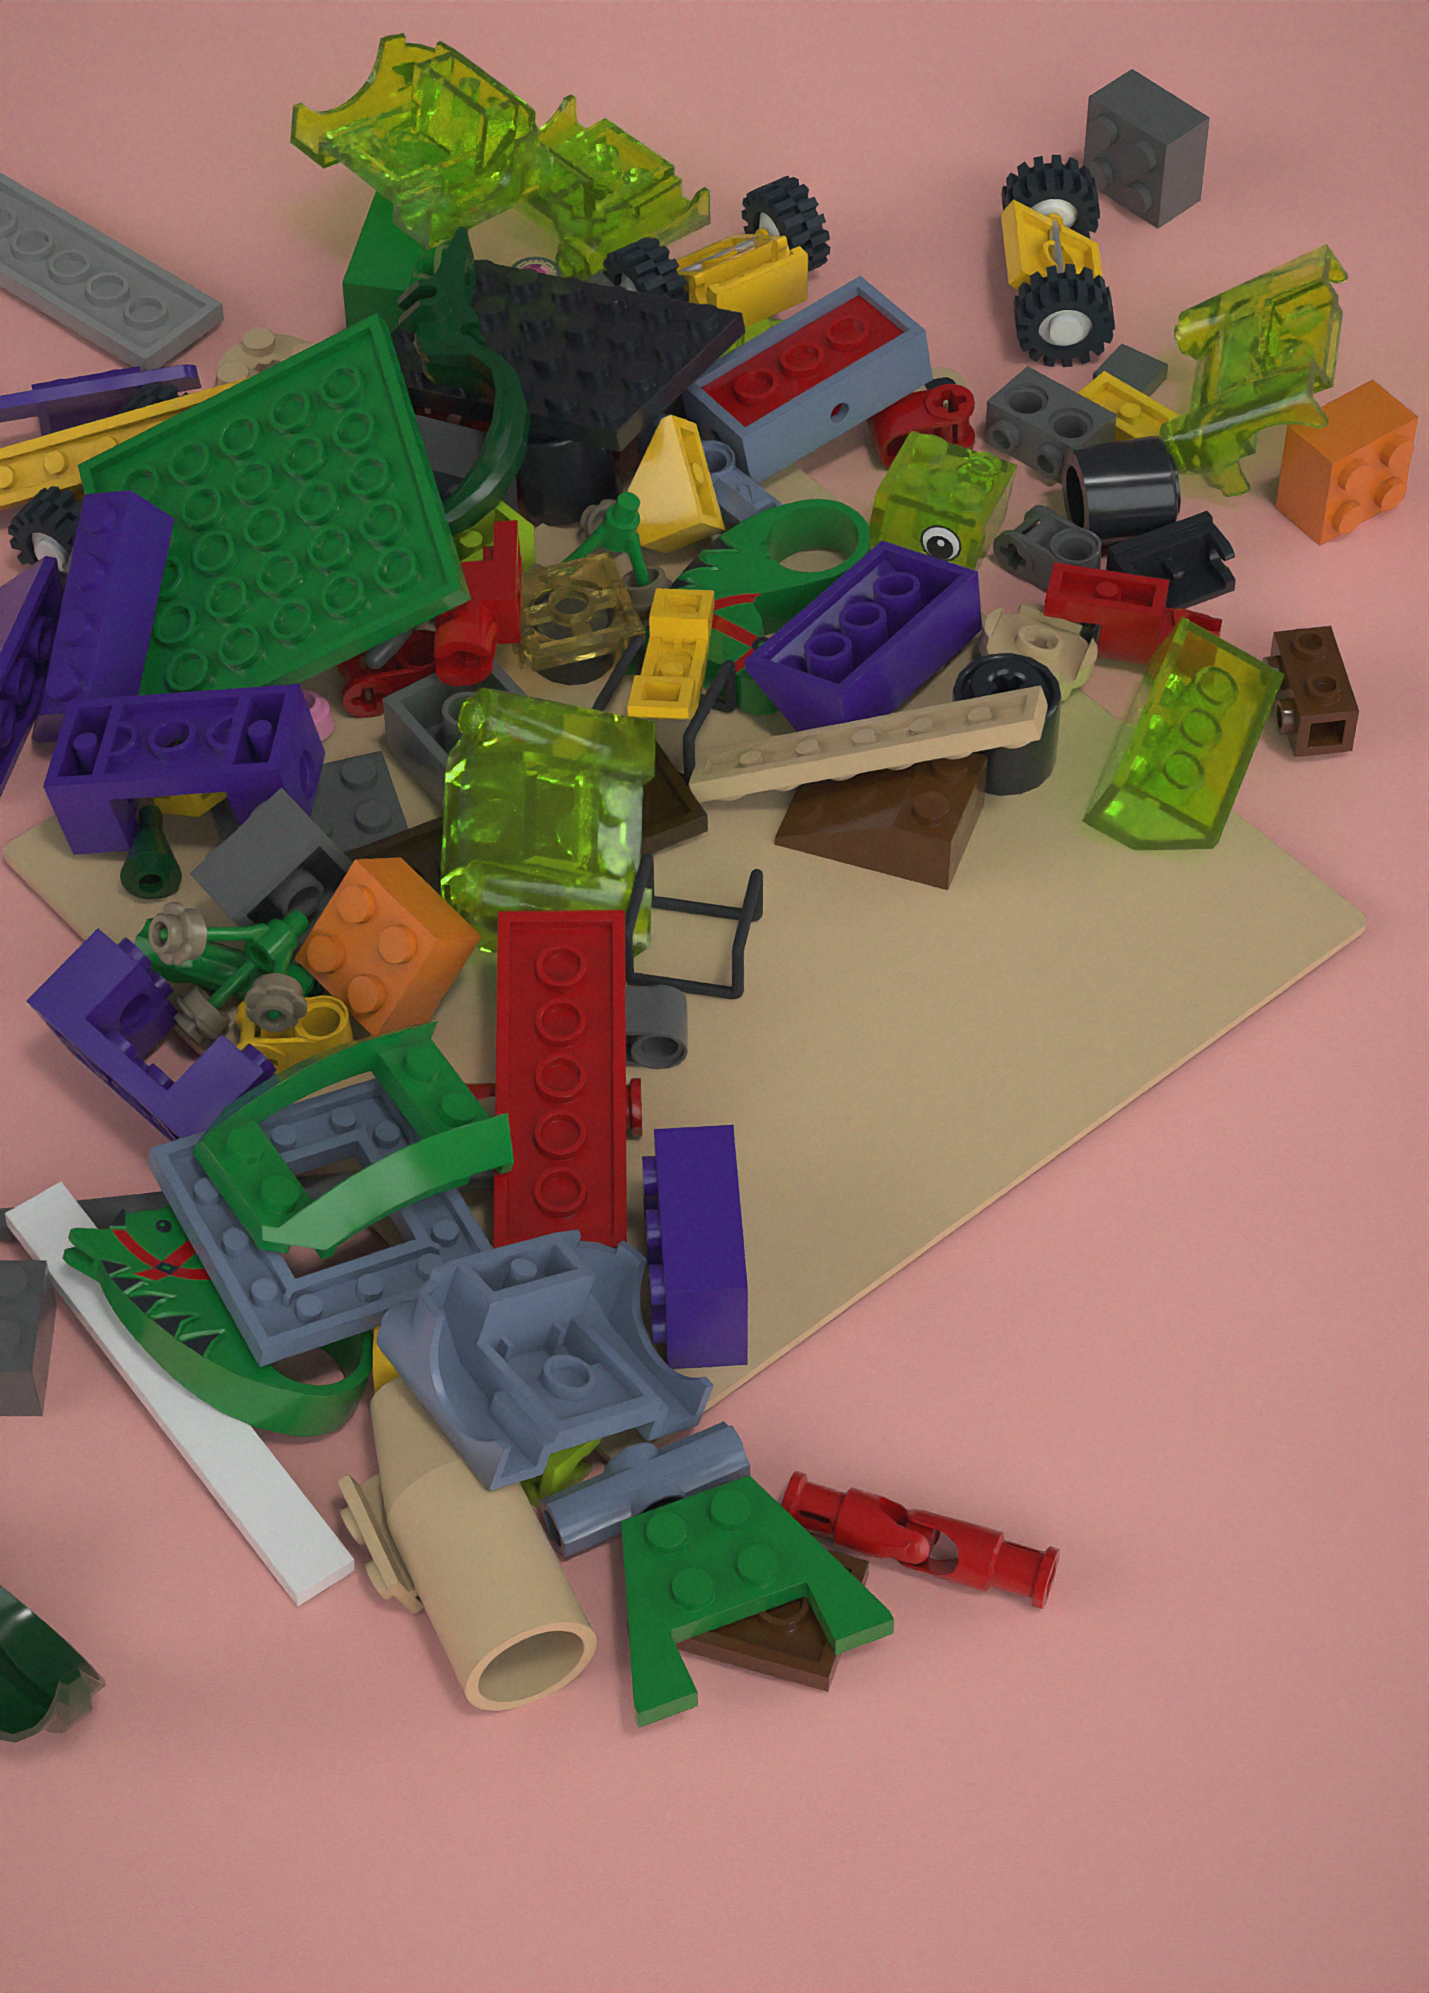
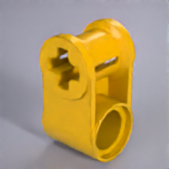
M320 995L305 998L308 1005L307 1013L303 1018H298L296 1026L280 1032H270L262 1029L247 1017L245 1012L247 1006L243 1001L236 1009L235 1023L241 1030L239 1044L236 1047L242 1051L248 1043L251 1044L277 1069L275 1074H278L313 1055L354 1041L348 1008L341 1000L333 996Z

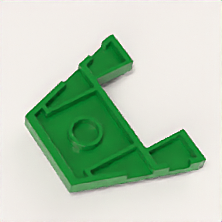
M750 1475L621 1521L634 1720L638 1728L698 1706V1691L676 1647L678 1642L801 1597L808 1599L835 1655L889 1636L894 1632V1618L890 1610Z

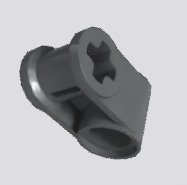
M1044 505L1033 506L1025 513L1022 524L1013 531H1003L993 542L994 554L1006 571L1013 576L1025 579L1046 592L1054 562L1095 569L1101 568V541L1099 537L1092 531L1081 528L1059 516L1055 511Z
M660 984L647 987L626 986V1066L666 1069L679 1065L685 1060L688 1053V1010L686 996L679 989Z

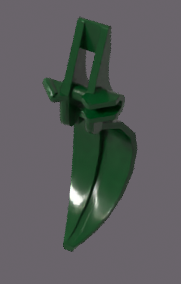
M464 226L457 229L434 278L417 280L398 298V307L406 311L399 318V326L414 334L413 349L421 355L422 370L431 382L441 386H458L486 398L494 407L493 420L480 455L459 487L442 504L452 536L475 526L500 504L525 459L531 418L517 372L502 355L486 346L485 338L478 330L480 320L471 307L473 291L476 285L475 261L468 233Z
M0 1585V1740L16 1743L43 1730L50 1733H64L87 1717L92 1710V1697L106 1686V1682L98 1671L70 1643Z

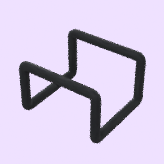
M637 634L633 636L592 707L591 722L595 757L609 753L605 751L603 712L633 659L635 675H641L646 654L645 639L642 635ZM731 660L723 662L706 694H701L699 707L684 732L682 741L684 774L678 773L687 786H689L690 778L696 766L695 737L711 709L728 713L736 708L735 663ZM723 686L725 700L717 698Z
M649 853L643 854L639 862L625 914L626 982L646 987L661 984L672 986L686 993L727 999L740 998L744 993V950L751 922L761 919L763 915L762 871L754 869L751 872L742 908L655 896L654 859ZM642 898L644 903L652 908L739 920L732 946V987L635 973L633 932Z

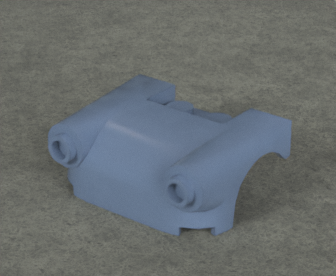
M579 1230L556 1232L454 1259L432 1269L429 1280L418 1291L416 1300L398 1302L382 1317L380 1330L377 1334L379 1349L488 1491L543 1475L549 1456L554 1452L631 1428H635L647 1441L699 1425L714 1385L706 1376L694 1378L676 1372L662 1360L654 1349L646 1332L640 1309V1290L647 1259L624 1240L615 1249L598 1242L580 1241L581 1235Z

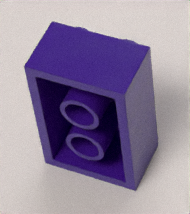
M734 1125L654 1129L655 1156H642L643 1209L648 1247L647 1267L649 1289L651 1290L653 1344L666 1343L667 1365L672 1369L748 1365V1284Z

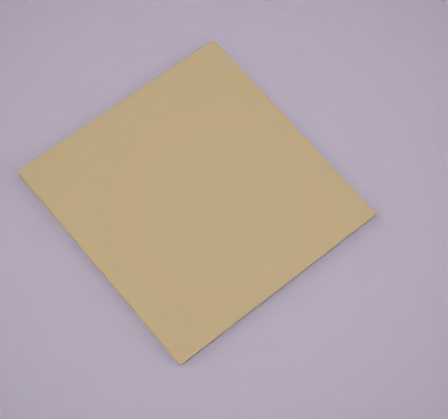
M791 464L758 484L783 505L806 499H827L843 503L795 464ZM638 467L620 477L623 492L628 491ZM580 522L559 526H548L542 523L535 527L536 564L544 566L551 572L583 543L581 534L584 532ZM867 522L870 530L871 550L881 541L895 544ZM724 523L725 531L667 554L641 546L645 566L661 567L665 572L666 578L674 582L703 549L731 528ZM811 548L793 553L779 564L795 571L819 572L840 565L849 556L833 549ZM603 551L598 553L592 552L559 581L563 589H584L602 596L610 603L616 620L622 619L624 630L616 632L615 661L612 668L601 678L587 684L578 685L555 683L536 672L529 653H522L520 643L497 644L493 659L550 719L552 769L517 787L596 758L593 749L592 707L622 656L620 644L649 626V616H638L633 611H630L629 607L624 608L619 603V596L622 593L620 580L625 574L633 570L629 555L625 552L614 556H607ZM523 610L521 643L529 641L528 614ZM981 612L983 629L987 616ZM432 618L416 626L414 631L430 630L435 632L434 619ZM982 630L890 714L951 703L953 688L958 674L969 663L982 658L978 647ZM775 633L767 634L765 637L770 638ZM360 656V668L366 669L364 656ZM337 665L299 683L302 691H315L328 701L335 720L333 732L325 740L321 741L326 753L323 764L382 751L408 829L446 815L442 808L387 748L384 713L375 717L361 718L351 715L345 710L341 698L342 690L345 687V679L339 673ZM625 674L603 712L605 751L612 752L654 736L676 770L684 774L682 741L684 732L691 719H649L627 716V704L635 674ZM703 687L701 694H706L708 688ZM364 688L366 700L370 701L372 698L370 688ZM1079 688L1072 689L1070 697L1067 700L1061 701L1056 762L1051 775L1039 787L1020 795L997 796L985 793L983 809L949 890L775 845V836L798 787L788 791L772 789L746 794L737 800L729 802L713 800L700 803L708 815V831L651 853L654 859V895L742 908L750 874L754 869H760L763 873V915L761 919L751 922L744 950V993L740 998L727 999L682 992L686 996L688 1010V1053L685 1060L679 1065L666 1069L626 1066V1085L629 1084L631 1078H641L643 1136H633L630 1130H626L627 1243L637 1249L647 1259L648 1247L644 1226L642 1156H655L654 1129L734 1125L748 1284V1365L673 1370L688 1377L700 1378L706 1376L714 1385L704 1412L1363 934L1367 924L1366 915ZM718 695L717 698L725 700L723 696ZM737 706L732 712L728 713L711 709L695 737V763L700 750L797 731L780 711L767 715H752L742 711ZM183 740V741H181V742L175 744L174 746H177V745L181 744V743L184 742L185 740ZM154 797L140 798L135 814L138 824L135 837L139 832V811L147 805L155 806L152 800ZM210 810L200 817L163 814V832L182 872V880L179 887L172 894L164 898H138L130 894L123 887L120 872L129 851L73 855L56 815L51 816L4 846L3 851L6 862L85 941L99 928L116 944L124 937L135 943L136 936L143 929L146 920L154 918L158 913L163 912L164 906L170 902H179L184 908L198 910L205 920L206 927H239L190 875L204 861L209 851L220 844ZM641 857L504 911L625 910L626 914ZM642 898L633 932L634 972L732 987V946L739 920L652 908L646 905ZM498 913L470 924L482 938L428 1021H438L431 1039L464 1083H496ZM214 941L245 951L246 941ZM167 981L174 989V992L167 1000L179 1012L181 1009L177 1005L176 996L180 994L185 997L196 984ZM626 982V986H639V985L629 984V983ZM199 986L210 996L216 992L215 990ZM326 989L324 990L323 995L332 996ZM231 996L221 1007L232 1021L220 1034L236 1046L239 1044L241 1031L235 1023L236 1009L244 1000ZM349 1013L354 1040L372 1036ZM178 1023L173 1027L200 1056L215 1042V1040L207 1036L201 1043H198ZM371 1071L327 1086L294 1103L376 1077ZM495 1096L479 1102L490 1117L495 1116ZM352 1157L314 1170L320 1175L362 1170V1167L356 1157ZM494 1189L459 1192L493 1248ZM390 1215L371 1225L392 1247L405 1243ZM646 1262L640 1290L642 1319L654 1349L667 1364L666 1343L653 1344L652 1303ZM635 1428L602 1437L601 1443L595 1450L609 1462L617 1453L629 1446L638 1443H652L657 1447L675 1433L647 1441Z

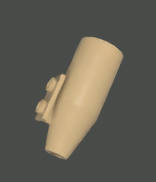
M401 1376L389 1381L374 1394L370 1402L379 1473L362 1484H359L349 1474L337 1481L348 1504L346 1508L340 1511L342 1519L356 1542L361 1546L367 1545L373 1558L372 1561L365 1564L370 1580L385 1600L394 1596L414 1615L423 1609L426 1610L465 1696L473 1706L489 1711L510 1710L557 1692L576 1678L589 1664L596 1650L597 1639L521 1483L517 1482L488 1491Z

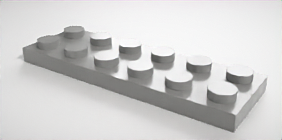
M0 172V286L132 367L140 366L141 372L159 369L224 320L222 303Z

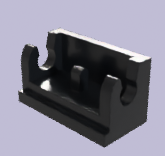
M1208 511L1108 547L1106 570L1169 580L1167 608L1187 609L1235 590L1236 582L1230 569L1222 562V560L1227 561L1235 558L1234 550L1226 537L1213 523V517Z

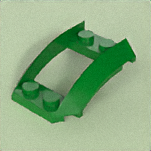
M438 1021L409 1025L368 1036L313 1055L264 1081L226 1106L195 1144L193 1155L259 1249L288 1254L290 1246L294 1245L315 1249L321 1259L332 1257L336 1247L370 1225L418 1201L467 1185L471 1175L494 1168L499 1174L511 1171L514 1159L508 1113L490 1117L431 1039ZM371 1071L421 1140L374 1162L313 1201L258 1124L309 1094L345 1079Z

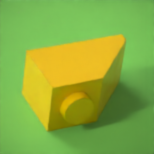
M674 415L662 418L627 492L635 494L640 500L638 509L640 523L636 532L639 534L641 546L667 554L723 532L725 527L696 423Z

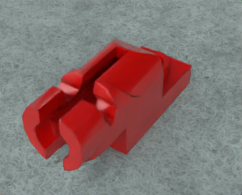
M517 520L494 521L493 546H483V561L460 562L471 600L434 617V628H436L434 658H436V674L442 683L458 687L472 686L482 682L493 670V658L497 644L521 643L523 563Z
M1054 562L1045 597L1043 616L1065 619L1074 623L1085 622L1101 625L1098 657L1151 666L1161 672H1168L1169 666L1173 662H1178L1183 670V675L1213 679L1223 619L1213 618L1209 615L1183 608H1167L1169 580Z

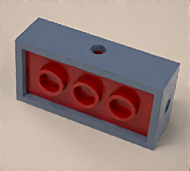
M859 276L717 359L682 392L687 420L696 423L699 436L703 441H720L730 446L735 454V466L757 484H760L932 381L933 376L926 331L863 277Z

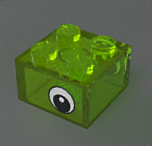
M911 430L876 490L869 525L871 547L874 548L881 541H885L978 571L1006 518L1017 464L999 459L988 452H977L946 442L938 436L924 435Z

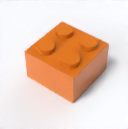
M1372 379L1288 424L1275 508L1319 546L1341 534L1352 532L1360 523L1378 513L1395 508L1404 500L1407 491L1406 485L1411 456L1414 450L1418 416Z
M401 857L355 859L301 946L295 959L333 997L341 1000L348 1008V1012L371 1035H376L409 1025L427 1023L482 936Z

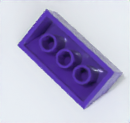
M132 490L85 494L75 528L31 739L38 743L57 742L67 705L71 700L138 696L174 518Z
M881 541L745 659L746 670L797 732L888 715L982 630L978 571Z
M43 557L0 587V797L36 718L62 595L57 558Z

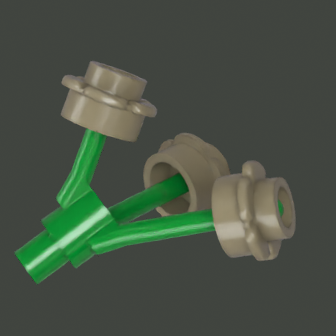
M623 492L619 494L617 501L605 499L600 502V505H590L587 507L580 519V525L583 527L584 532L581 534L583 543L551 572L540 564H533L527 571L523 570L522 610L529 615L532 606L541 597L563 589L559 581L592 552L598 553L603 551L607 556H614L625 552L629 555L633 570L625 574L620 580L622 593L619 596V603L624 608L629 607V610L638 616H649L656 588L669 589L673 582L666 578L665 572L661 567L645 566L641 553L639 534L636 532L640 523V515L638 513L640 506L639 498L633 493Z
M179 902L167 903L163 908V912L158 913L151 921L148 933L152 949L165 964L172 965L175 963L176 965H182L187 960L198 958L204 951L206 941H246L245 952L248 956V960L212 996L197 985L185 997L180 994L176 996L177 1005L181 1010L174 1016V1019L181 1028L198 1043H201L207 1036L216 1041L221 1036L220 1032L232 1021L221 1006L258 969L266 972L273 970V972L257 978L252 985V989L246 993L244 1003L247 1006L245 1011L247 1017L262 1029L270 1032H280L296 1026L298 1018H303L306 1015L308 1005L303 997L301 985L297 980L287 975V969L293 956L292 952L298 947V938L310 927L306 916L302 912L293 909L281 920L272 919L267 924L259 923L242 927H206L205 920L198 910L184 908Z

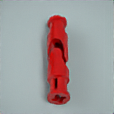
M795 1471L791 1476L781 1504L808 1532L833 1539L834 1547L867 1557L882 1559L890 1557L908 1568L983 1592H987L991 1587L1024 1596L1030 1598L1032 1606L1043 1609L1047 1603L1058 1567L1059 1548L1049 1546L1045 1551L1037 1550L1004 1539L1003 1532L926 1510H907L903 1505L884 1496L853 1487L847 1492L812 1483L808 1481L807 1474L800 1471ZM940 1531L955 1543L958 1550V1558L950 1560L930 1558L933 1546L940 1538Z

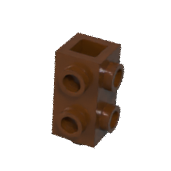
M1322 626L1274 632L1270 656L1263 657L1262 679L1265 690L1267 692L1274 691L1276 697V726L1280 735H1288L1294 757L1352 751L1359 709L1332 627Z

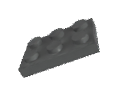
M382 751L323 764L310 818L343 853L408 829ZM228 797L210 809L220 844L240 827Z

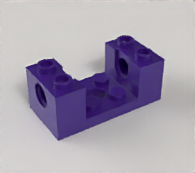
M300 684L71 700L67 705L43 788L73 855L130 851L138 824L135 814L140 798L226 792L238 824L241 826L258 805L267 801L282 787L310 817L326 753ZM186 739L181 744L174 746L177 740Z
M97 928L26 1002L79 1061L167 1139L174 1141L206 1131L226 1106L276 1075L277 1069L254 1046L248 1043L240 1051L223 1035L175 1083L154 1063L148 1066L142 1059L177 1024L174 1016L178 1011L167 1000L174 992V989L150 967L152 964L151 960L128 938L124 937L116 944Z

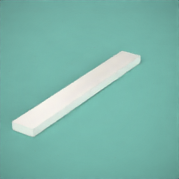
M59 1182L6 1212L5 1218L8 1228L33 1260H47L53 1287L297 1607L354 1572L355 1559L251 1425L223 1414L189 1392L172 1378L144 1350L122 1324L106 1299L100 1283L71 1267L63 1260L64 1250L76 1247L68 1239L71 1229H98L64 1184Z

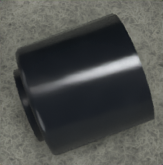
M529 431L525 459L516 475V480L527 516L531 520L548 526L570 525L580 522L583 512L590 505H600V502L605 499L617 501L619 494L623 492V486L612 450Z
M1147 436L1066 449L1062 461V491L1067 520L1096 534L1101 541V546L1117 544L1177 521L1181 504L1178 472L1172 455L1159 436Z
M1014 653L989 654L974 660L958 674L953 688L952 702L1041 685L1048 704L1040 740L1031 741L1025 746L1014 749L998 747L974 752L988 756L985 793L997 796L1020 795L1035 789L1051 775L1056 762L1062 698L1059 682L1047 666L1028 656Z

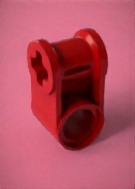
M943 384L933 389L910 393L866 419L882 464L894 470L906 469L917 464L945 458H958L969 453L975 445V430L969 423V417L975 409L974 395L969 389L957 384ZM945 400H948V410L943 407ZM952 431L957 435L956 442H953Z
M430 630L413 631L399 651L379 669H372L367 665L366 669L360 668L359 657H365L367 651L338 664L337 669L345 679V687L342 690L341 696L345 710L351 715L361 718L381 715L384 713L383 698L435 673V632ZM364 688H370L372 697L370 701L366 700Z

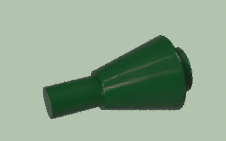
M147 805L139 811V832L123 864L120 879L123 887L130 894L138 898H164L172 894L179 887L182 880V872L163 832V814L157 806Z

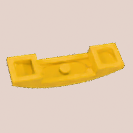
M656 588L649 615L650 638L641 675L634 676L627 704V716L685 720L694 717L702 693L709 654L714 611L713 590Z

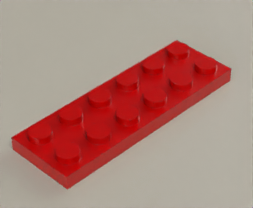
M625 910L498 911L495 1116L508 1113L514 1164L510 1172L499 1174L494 1168L493 1249L556 1232L579 1230L581 1235L580 1241L598 1242L615 1249L623 1240L627 1242Z

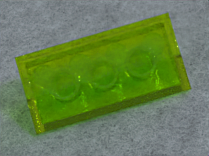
M1182 616L1150 659L1082 822L1134 851L1213 849L1220 840L1285 674Z

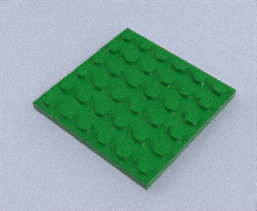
M378 313L78 465L85 494L132 490L174 518L138 696L299 684L471 600L388 325ZM185 739L177 740L175 744H177V743H179V742H181V741H183V740H185Z

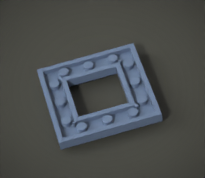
M376 1078L290 1104L258 1124L294 1175L352 1157H356L360 1166L364 1169L389 1154L421 1140ZM205 1131L149 1148L148 1166L259 1367L380 1326L382 1317L393 1305L401 1301L417 1299L418 1291L429 1280L433 1268L454 1259L493 1249L457 1188L418 1201L390 1215L405 1243L295 1279L280 1252L258 1248L193 1155L195 1144Z

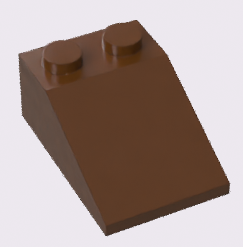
M973 752L960 759L951 760L944 757L914 763L910 767L901 770L885 768L858 773L854 777L842 781L826 779L801 784L798 786L775 836V845L949 890L984 806L988 756Z

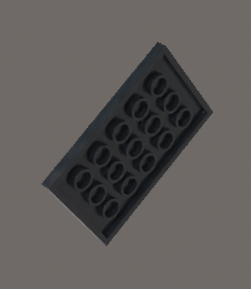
M474 260L476 285L473 291L471 307L480 320L478 330L484 336L486 346L502 355L517 372L531 418L530 432L621 452L746 332L742 313L720 309L711 304H695L671 299L666 295H650L626 290L621 286H605L585 282L576 277L564 278L539 273L530 268L519 269L494 264L490 260ZM399 325L390 333L412 405L492 422L494 407L486 398L455 385L441 386L431 382L422 370L421 355L413 349L414 334L401 328Z

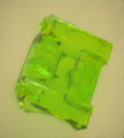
M404 33L380 38L376 61L367 81L348 101L326 111L312 110L303 103L293 105L290 143L323 169L340 162L394 204L393 224L425 249L429 250L453 238L459 227L464 226L466 230H469L546 192L552 187L554 181L555 162L550 151L538 143L540 132L535 122L536 112L523 99L444 42L439 41L436 43L435 49L423 44L405 42L406 37Z
M572 94L563 98L555 113L540 129L532 134L523 130L511 138L504 137L501 133L495 109L491 106L485 108L473 118V130L470 137L472 149L457 164V172L465 174L466 180L463 204L477 210H483L503 200L560 241L555 259L557 266L561 269V274L564 277H576L585 282H588L599 270L602 273L606 270L603 266L604 259L607 258L606 255L649 236L651 239H658L660 247L663 245L667 246L711 224L709 189L703 187L696 192L692 201H689L682 196V179L675 175V166L606 118L588 128L577 122L576 97Z
M1328 244L1180 312L1178 325L1174 328L1175 341L1183 355H1190L1196 360L1188 413L1161 424L1159 429V437L1172 455L1178 474H1200L1209 487L1220 490L1225 498L1250 492L1251 486L1240 467L1239 459L1256 453L1259 431L1282 424H1297L1317 429L1328 425L1329 419L1314 399L1313 394L1331 388L1334 385L1343 310L1338 304L1339 296L1330 282L1339 284L1348 279L1347 272Z
M485 687L479 689L473 697H468L461 706L458 716V729L464 734L456 746L450 750L445 771L440 882L442 898L482 936L475 948L493 954L497 951L498 911L625 910L626 914L641 859L642 788L644 784L655 777L656 722ZM645 888L633 932V957H636L651 945L652 889Z

